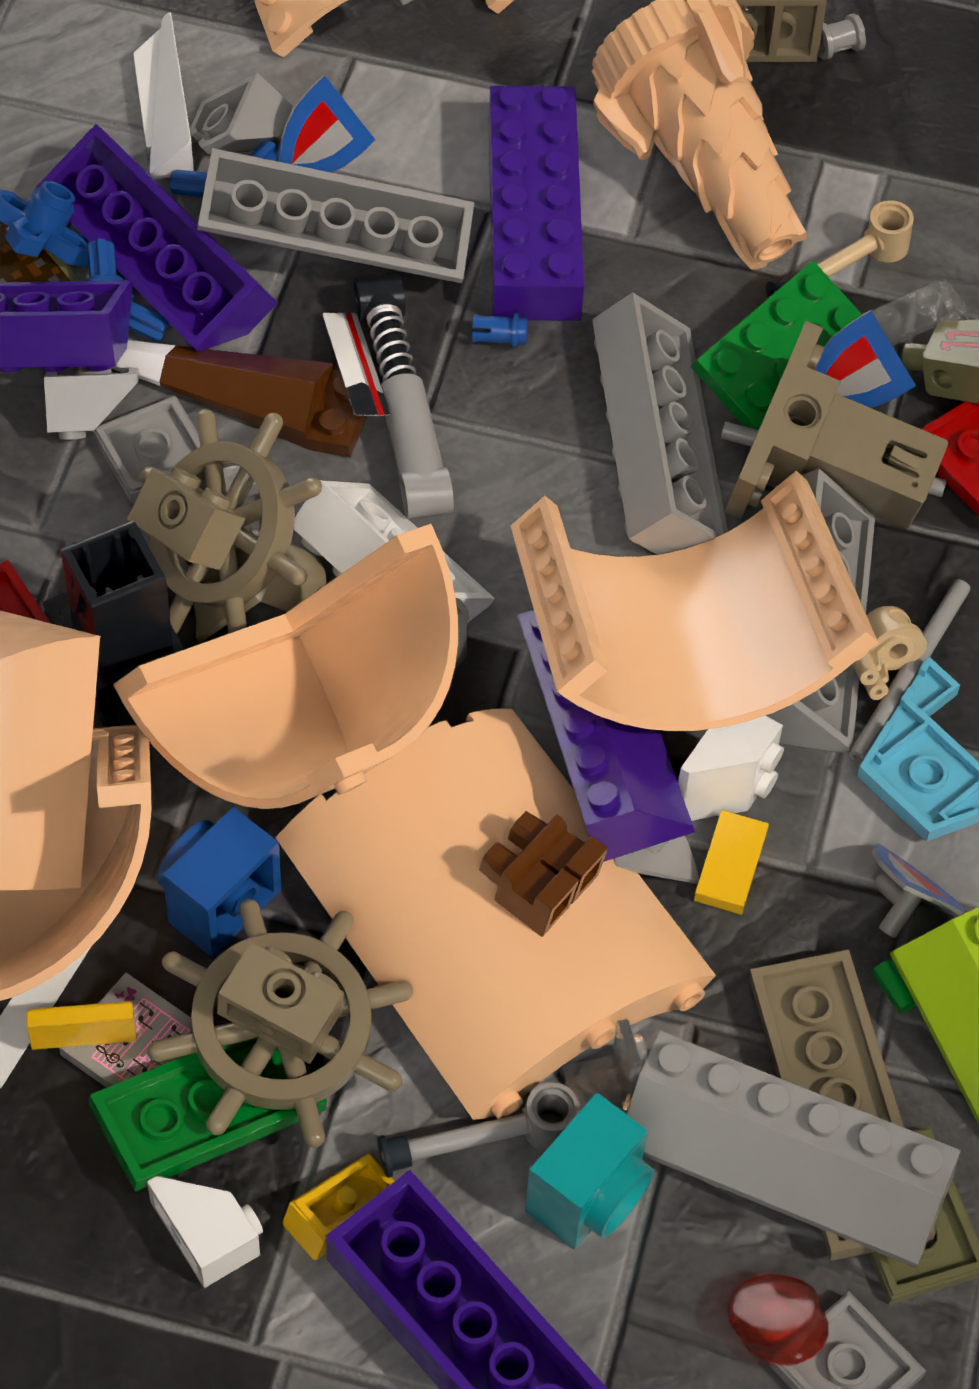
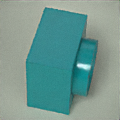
M596 1092L529 1169L525 1212L574 1250L591 1230L602 1239L607 1238L633 1211L654 1176V1168L642 1160L648 1130Z

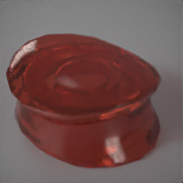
M772 1273L758 1275L742 1282L732 1293L728 1306L729 1323L740 1337L741 1343L745 1348L763 1361L786 1366L802 1363L811 1359L822 1350L829 1336L828 1320L824 1311L819 1306L820 1297L812 1286L801 1279Z

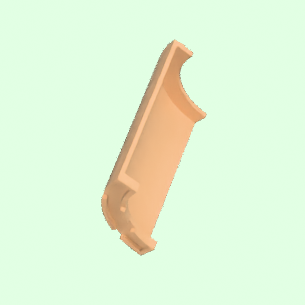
M513 709L476 711L468 714L466 723L451 727L446 720L427 727L413 743L400 753L365 773L366 783L342 795H338L336 792L328 800L320 794L275 837L330 917L333 919L340 911H347L353 916L354 924L345 938L377 984L382 986L398 981H406L412 986L413 994L409 1000L392 1005L473 1120L509 1117L522 1106V1098L578 1054L590 1047L597 1049L604 1046L616 1036L618 1031L641 1020L673 1010L686 1011L702 1000L705 995L703 989L716 976L640 875L617 867L613 859L603 862L598 877L573 904H570L567 911L543 937L494 900L498 886L479 871L485 853L498 842L517 856L523 851L509 841L508 836L516 820L525 811L547 824L558 814L565 821L568 832L585 843L590 838L574 789Z

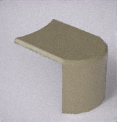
M251 528V533L259 537L260 530ZM291 543L287 557L305 568L308 574L306 582L302 585H294L279 574H276L263 590L251 599L243 602L245 612L259 602L288 612L326 585V575L319 557L309 550ZM237 548L235 550L239 570L250 555ZM211 568L204 584L221 581L219 570ZM194 602L196 640L201 644L227 625L225 607H214Z

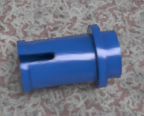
M514 313V317L474 314L472 328H489L491 330L474 329V332H472V343L512 344V349H517L518 344L526 345L528 318H520L519 313Z

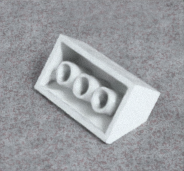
M320 480L322 484L321 493L316 497L306 500L294 519V530L303 537L301 542L304 547L318 556H323L334 566L332 571L337 577L396 535L417 529L409 519L375 488L366 483ZM443 551L450 571L455 597L465 604L469 613V621H471L488 608L495 598Z

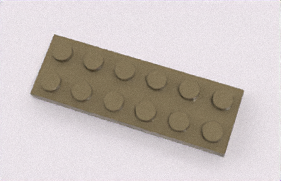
M844 950L750 969L749 981L777 1077L904 1127L850 951ZM933 1227L928 1240L934 1239L936 1233L935 1227ZM821 1229L830 1261L875 1252L856 1242Z

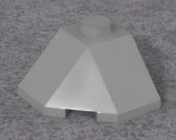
M255 73L203 100L191 124L190 134L199 142L198 144L207 154H211L212 148L229 152L252 151L261 142L272 141L275 143L282 137L284 126L293 106L259 73Z
M85 366L68 367L58 372H46L44 376L47 433L58 432L59 439L64 440L86 438V431H94L138 383L139 368L123 367L120 368L121 373H112L111 368L104 371H90Z

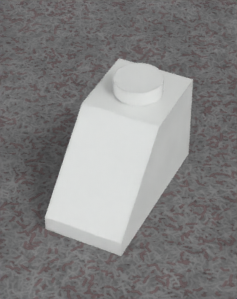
M158 1176L147 1181L151 1204L204 1288L260 1256L258 1235L263 1233L260 1221L248 1204L240 1207L231 1192Z

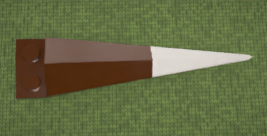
M128 340L126 351L117 365L112 367V369L118 371L123 367L139 368V378L207 404L258 427L261 426L266 415L273 412L278 413L283 419V426L278 436L312 451L351 458L367 415L354 414L341 371L333 369L332 363L211 349L198 352L194 347Z

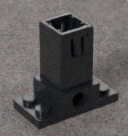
M133 520L60 549L67 592L42 601L44 613L51 624L100 636L95 710L104 727L136 724L113 684L140 665L185 650L170 622L165 575Z

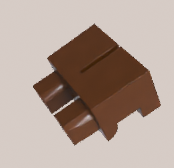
M525 811L516 820L508 836V840L523 851L517 856L499 842L495 843L485 853L479 871L498 886L494 900L543 937L567 911L570 904H573L598 877L609 847L592 836L586 843L567 831L565 821L558 814L547 824Z

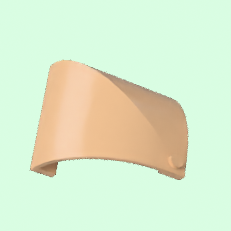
M428 524L396 535L287 613L140 665L113 685L129 714L143 734L149 738L155 749L186 778L221 799L245 807L271 809L299 804L334 788L338 795L345 794L366 783L365 773L400 753L426 730L440 710L450 688L458 649V615L450 571L432 525Z
M1 610L0 890L81 888L100 636Z
M137 724L93 729L81 888L0 890V1001L12 998L39 986L62 972L81 957L103 935L118 915L134 886L143 863L149 838L152 810L149 738L143 734Z

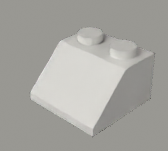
M763 716L748 722L707 730L681 767L678 784L691 821L720 816L721 810L731 813L748 811L757 796L763 799L767 797L777 780L778 773L774 769L784 751V747L779 745L783 728L782 724L767 716Z

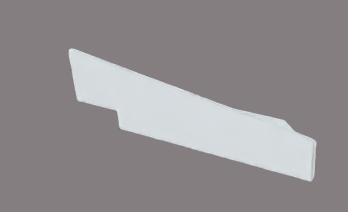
M171 12L163 17L161 28L133 53L147 159H150L149 170L150 176L153 179L171 178L174 170L194 171L191 135Z

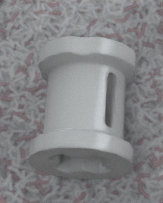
M852 13L847 15L845 20L831 24L823 22L818 56L822 60L830 59L833 53L848 49L860 51L865 48V28L860 17Z

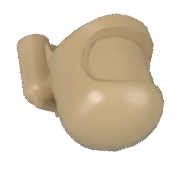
M895 606L878 607L867 615L878 643L862 659L851 664L870 698L873 700H880L888 694V687L886 685L889 681L888 670H897L910 661H916L927 649V641L920 628L911 623L909 616L904 610Z

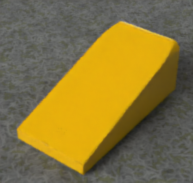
M368 1153L291 1201L284 1216L283 1225L313 1260H317L326 1254V1235L395 1181L391 1177L387 1178L381 1165Z

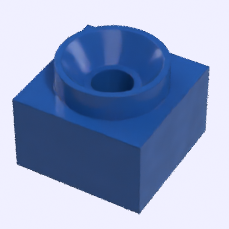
M232 807L216 824L210 820H203L190 827L170 848L158 872V883L164 888L168 923L210 957L214 958L244 928L239 913V906L242 901L253 899L259 904L260 910H263L281 892L279 842L235 807Z

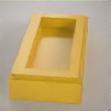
M721 810L695 892V902L742 915L769 823Z
M130 1001L37 1008L26 1011L27 1031L32 1050L137 1041L133 1002Z

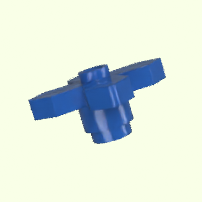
M44 181L41 187L33 190L28 202H26L15 193L0 189V221L10 226L5 238L13 251L19 254L38 257L45 248L67 264L85 268L89 267L87 251L89 241L69 229L72 224L69 220L74 212L72 204L75 200L70 190L56 182Z

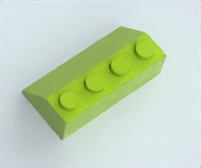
M979 907L893 950L890 952V955L979 1125Z

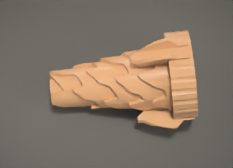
M655 0L648 6L633 13L628 19L622 21L613 32L609 33L604 39V43L596 51L597 55L593 58L592 74L598 88L593 103L598 112L597 118L626 149L636 154L639 160H646L651 156L655 142L663 155L675 166L684 182L696 193L705 212L713 210L733 249L751 270L766 267L769 262L787 253L795 243L806 240L807 233L787 197V194L791 192V188L774 157L778 153L763 122L762 103L751 84L753 79L746 60L754 47V32L737 0Z

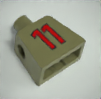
M979 320L942 321L936 325L928 344H905L902 363L906 370L923 371L925 389L928 394L979 404Z

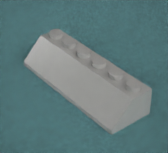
M212 148L197 230L462 283L474 202Z
M632 292L592 319L595 333L594 346L599 357L601 369L600 382L605 393L607 405L606 418L611 429L612 454L616 461L619 478L618 491L622 498L626 520L624 524L625 531L629 540L659 555L683 550L715 539L728 532L700 379L690 367L696 361L690 328Z
M818 468L802 476L811 487L866 613L875 515ZM850 665L842 673L812 694L790 706L766 715L783 725L779 743L842 753L849 752L853 747L859 677L852 665Z
M663 1031L659 1032L639 1074L627 1111L629 1117L648 1130L644 1157L819 1229L834 1233L841 1238L856 1242L868 1249L915 1268L918 1267L954 1177L961 1152L959 1149Z

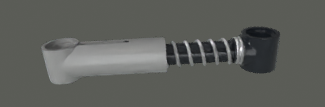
M394 272L354 278V295L360 322L368 323V326L371 328L370 335L374 340V350L377 352L376 360L380 365V375L383 377L381 388L390 415H385L400 477V492L405 517L413 519L453 513L454 498L449 471L447 467L443 466L423 381L415 375L416 370L410 365L413 360L412 355L407 353L410 345L404 341L407 333L401 329L404 324L402 316H405L406 308L400 273Z

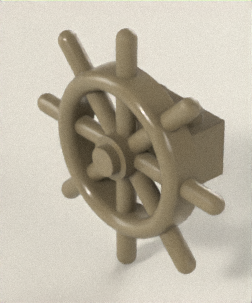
M203 409L196 416L200 447L180 460L170 473L153 467L143 468L140 472V480L144 485L127 517V520L130 522L134 520L140 529L150 535V544L148 546L165 575L167 586L176 593L169 607L170 622L176 634L179 632L194 602L214 607H225L228 634L247 628L243 602L251 599L263 590L276 574H279L294 585L304 584L308 577L307 571L287 557L294 531V505L316 497L322 491L320 480L314 477L289 486L281 469L273 460L267 457L283 426V419L278 413L273 412L266 415L249 448L237 443L219 442L215 415L211 410ZM240 466L227 492L223 468ZM204 481H206L207 487L205 491L199 488ZM255 481L261 498L243 505ZM262 519L260 534L257 537L251 533V523ZM237 548L250 555L239 570L235 550ZM186 560L188 562H192L190 568L188 567ZM211 568L219 570L221 581L204 584Z
M245 899L239 906V913L247 939L225 950L208 968L174 951L164 955L162 965L166 971L197 987L192 1003V1032L153 1041L148 1046L147 1053L149 1058L156 1062L197 1053L208 1075L225 1091L206 1121V1128L212 1135L223 1134L242 1103L245 1102L266 1109H296L305 1143L310 1147L316 1148L325 1141V1133L316 1103L338 1091L354 1073L388 1091H396L400 1088L402 1084L401 1075L392 1068L369 1057L365 1052L370 1036L371 1010L409 1000L413 994V988L406 981H398L366 989L361 976L354 966L337 951L354 924L353 916L349 912H338L320 940L295 933H267L259 904L253 899ZM293 964L300 965V966H303V967H302V969H301V968H299V967H297V966H295V965H293ZM217 1002V1014L232 1022L214 1026L213 1015ZM348 1016L349 1031L345 1042L329 1035L337 1019ZM258 1038L241 1066L236 1064L222 1048L225 1045ZM275 1050L280 1053L287 1079H270L260 1076ZM316 1053L331 1060L319 1070L309 1075L307 1074L304 1061L310 1064Z

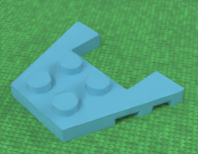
M930 657L921 665L918 675L902 696L899 706L891 719L886 722L861 763L857 777L926 842L979 823V762L930 718L932 714L957 696L960 684Z

